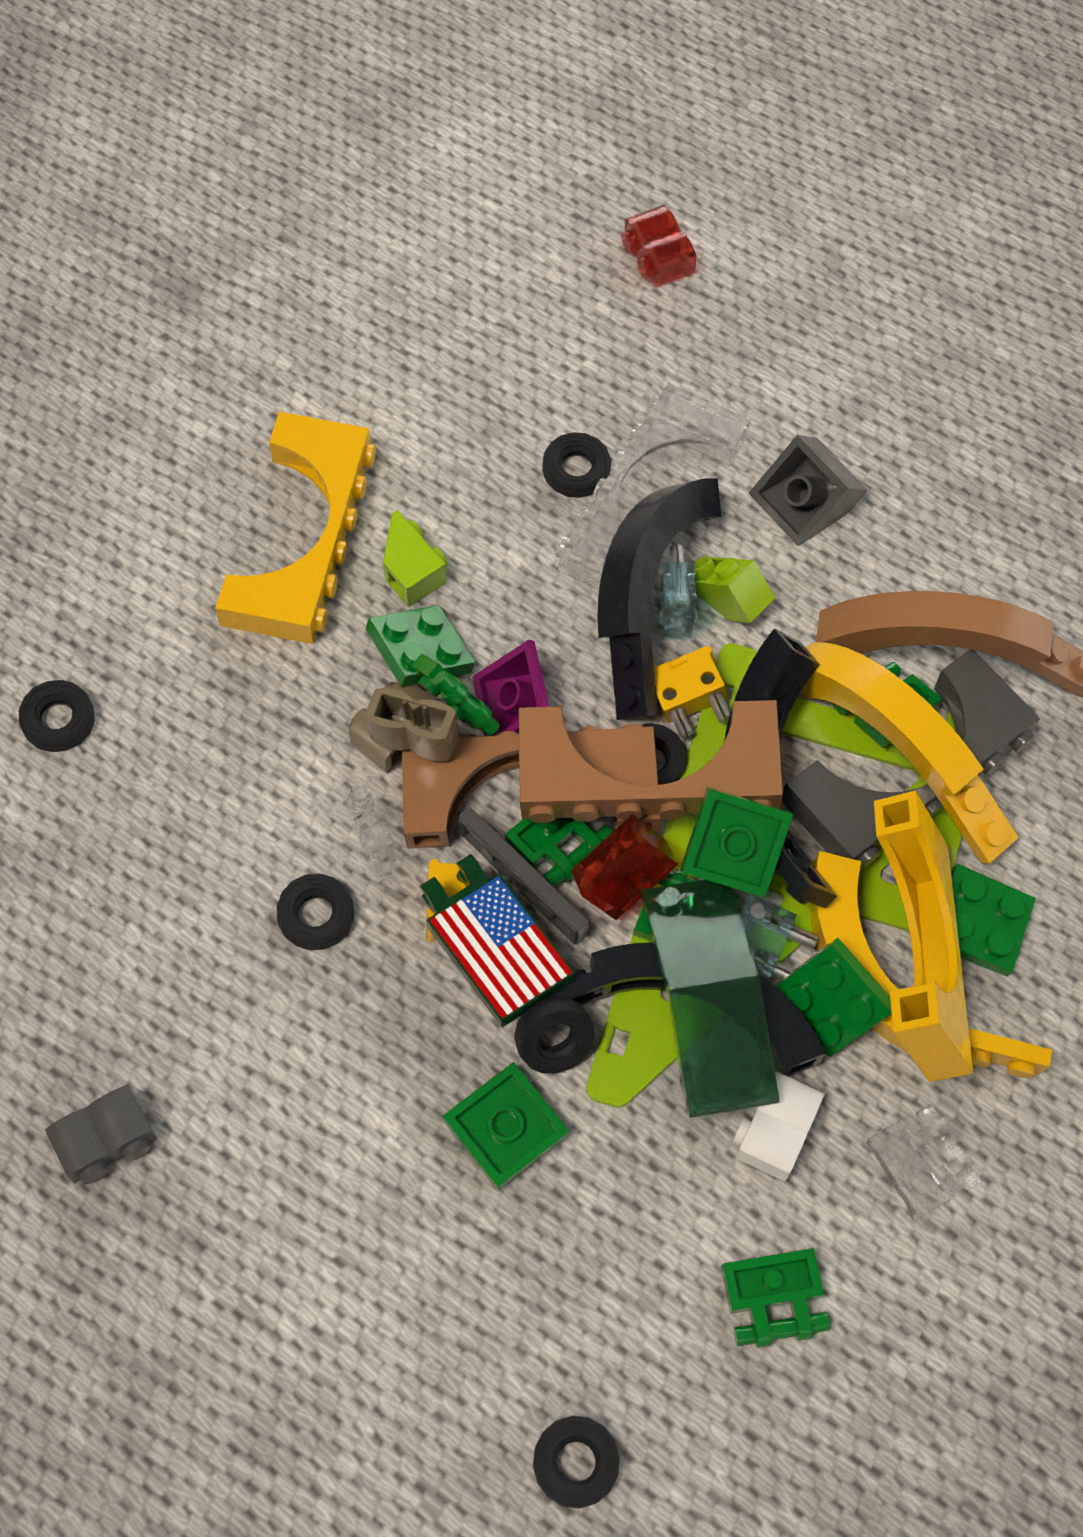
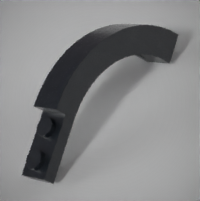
M704 478L662 488L649 494L629 511L611 541L601 574L597 621L598 638H609L617 720L658 715L650 627L651 595L655 574L666 547L682 528L689 523L721 517L718 478Z
M774 628L750 663L734 701L776 700L780 744L789 713L804 685L820 664L800 641ZM732 709L727 723L725 739L731 726ZM788 830L774 872L784 878L788 884L786 891L796 901L804 905L810 902L826 909L837 895Z
M664 942L632 943L593 952L590 958L591 972L586 973L585 969L576 970V979L549 997H567L579 1002L582 1006L622 992L634 990L671 991L702 1000L732 1017L757 1041L768 1057L774 1071L788 1077L820 1065L826 1054L816 1033L802 1013L768 980L726 956L684 944Z

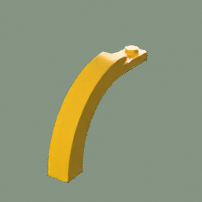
M824 642L810 643L805 647L820 666L809 678L800 693L806 699H821L847 709L886 737L910 761L928 783L980 863H991L1019 838L978 776L984 770L981 764L955 730L923 697L877 662L849 648Z
M819 851L813 865L837 897L826 909L809 902L813 934L818 936V952L838 937L890 996V991L898 990V988L889 980L870 951L859 918L857 895L862 861ZM892 1014L872 1027L885 1040L907 1052L893 1033ZM969 1028L972 1064L974 1066L989 1067L990 1062L1007 1066V1073L1020 1078H1034V1074L1040 1075L1050 1067L1052 1049Z

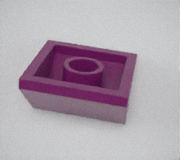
M527 640L472 676L476 698L491 709L492 717L499 723L498 730L490 736H495L504 731H513L519 734V708L549 707L535 641Z

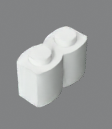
M774 1071L770 1082L761 1079L750 1102L758 1107L752 1121L743 1118L732 1142L741 1146L736 1159L786 1182L822 1102L824 1093L777 1071Z

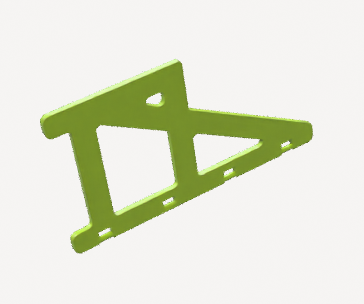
M734 643L725 644L721 648L716 662V668L724 685L734 688L729 706H727L730 712L741 681L757 653L752 648ZM800 698L796 699L782 734L912 770L918 775V780L908 790L928 784L910 761L892 743L883 748L854 723L855 714L850 712L840 714L835 708ZM719 704L718 706L725 723L718 722L712 706L701 711L687 756L685 773L681 779L690 776L704 767L723 745L728 722ZM948 713L946 721L955 730L951 715ZM943 807L932 819L948 844L950 867L952 869L956 863L962 834ZM686 814L680 819H668L642 907L648 892L663 897L666 896L668 888L653 883L658 866L673 872L676 868L680 869L698 814L696 816ZM881 848L880 856L865 869L860 868L857 895L859 917L909 932L898 885L886 882L881 878V871L890 864L883 848ZM774 872L768 891L779 894L783 901L772 913L792 921L793 925L813 933L809 902L804 905L792 898L786 891L787 882L781 875ZM687 875V877L695 879V876ZM681 893L678 902L687 905L689 895ZM768 920L772 929L779 928L777 920ZM755 927L742 939V941L749 944V947L777 959L779 963H782L801 945L788 938L784 940L758 927ZM632 935L630 944L650 941ZM753 957V963L757 967L764 966L761 957ZM756 972L757 974H759V975L762 976L763 978H766V977H767V976H765V975H763V974H761V973H759V972ZM634 990L614 994L587 1081V1095L591 1100L614 1108L625 1107L726 1013L702 1000L685 994H681L671 1002L665 1001L662 998L661 990ZM615 1028L630 1034L623 1056L608 1053Z

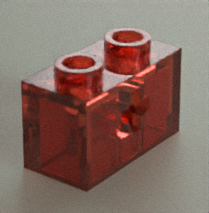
M632 814L579 862L571 872L581 896L611 918L617 920L659 881L663 880L678 863L666 839Z

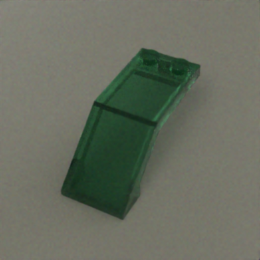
M699 880L643 889L642 903L668 994L680 1068V1085L689 1118L779 1103V1093L759 974L731 887L708 880Z

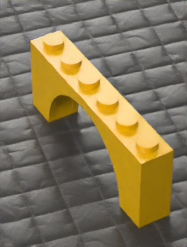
M279 411L269 441L272 462L292 468L316 484L330 506L328 523L316 545L306 555L291 565L260 575L241 576L226 574L215 610L219 624L222 627L313 644L316 633H323L326 627L328 610L324 606L326 599H333L336 593L338 576L334 572L337 564L343 565L346 559L348 543L344 541L347 531L353 532L355 529L357 509L354 508L356 499L362 500L364 498L367 478L363 474L366 467H373L376 445L371 444L369 428Z
M916 790L874 801L876 837L888 858L900 891L910 932L914 964L913 986L890 991L893 1033L928 1082L974 1074L948 844Z

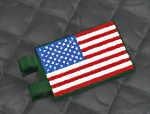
M470 854L456 863L461 870L457 874L466 888L448 898L440 882L433 877L420 885V889L424 893L421 895V898L434 914L426 920L428 929L501 1028L523 1015L537 1002L546 1000L576 979V973L502 876L498 874L488 880L478 861Z

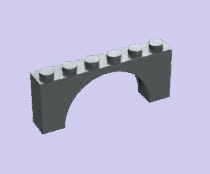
M970 649L941 671L934 690L945 703L953 720L955 732L974 754L984 770L982 772L986 776L992 774L1004 763V756L1012 750L1016 753L1021 752L1035 739L1032 732L1040 718L974 650ZM818 760L786 782L782 797V803L827 853L862 861L861 869L867 868L881 854L880 849L882 846L876 837L874 801L916 790L932 818L943 808V805L928 784L902 792L869 790L841 779Z

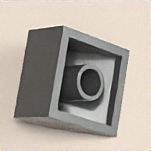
M797 435L749 491V495L797 546H800L844 517L868 489L818 438Z

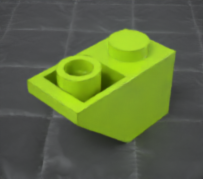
M399 510L392 513L383 559L384 576L389 586L410 607L447 582L446 567L448 563L439 548L436 546L431 548L424 540V535L415 521H407Z
M704 556L696 560L690 566V571L687 573L686 583L688 589L729 621L751 623L776 598L754 560Z

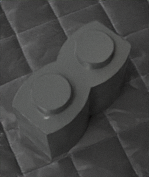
M129 1085L122 1086L103 1095L87 1107L66 1115L45 1129L67 1178L74 1184L82 1181L84 1185L103 1178L109 1172L107 1166L122 1158L129 1162L143 1156L150 1150L149 1144L157 1139L134 1091Z

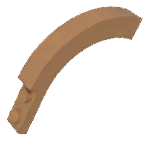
M902 591L850 599L819 612L816 642L836 644L860 654L909 645H941L977 650L1013 661L1069 692L1083 697V651L1052 634L1053 621L1016 605L990 598L953 592Z

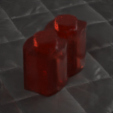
M666 205L625 219V231L621 234L622 243L627 253H635L638 258L639 272L644 279L650 278L653 285L659 287L695 273L697 257L688 237L680 230L674 215Z

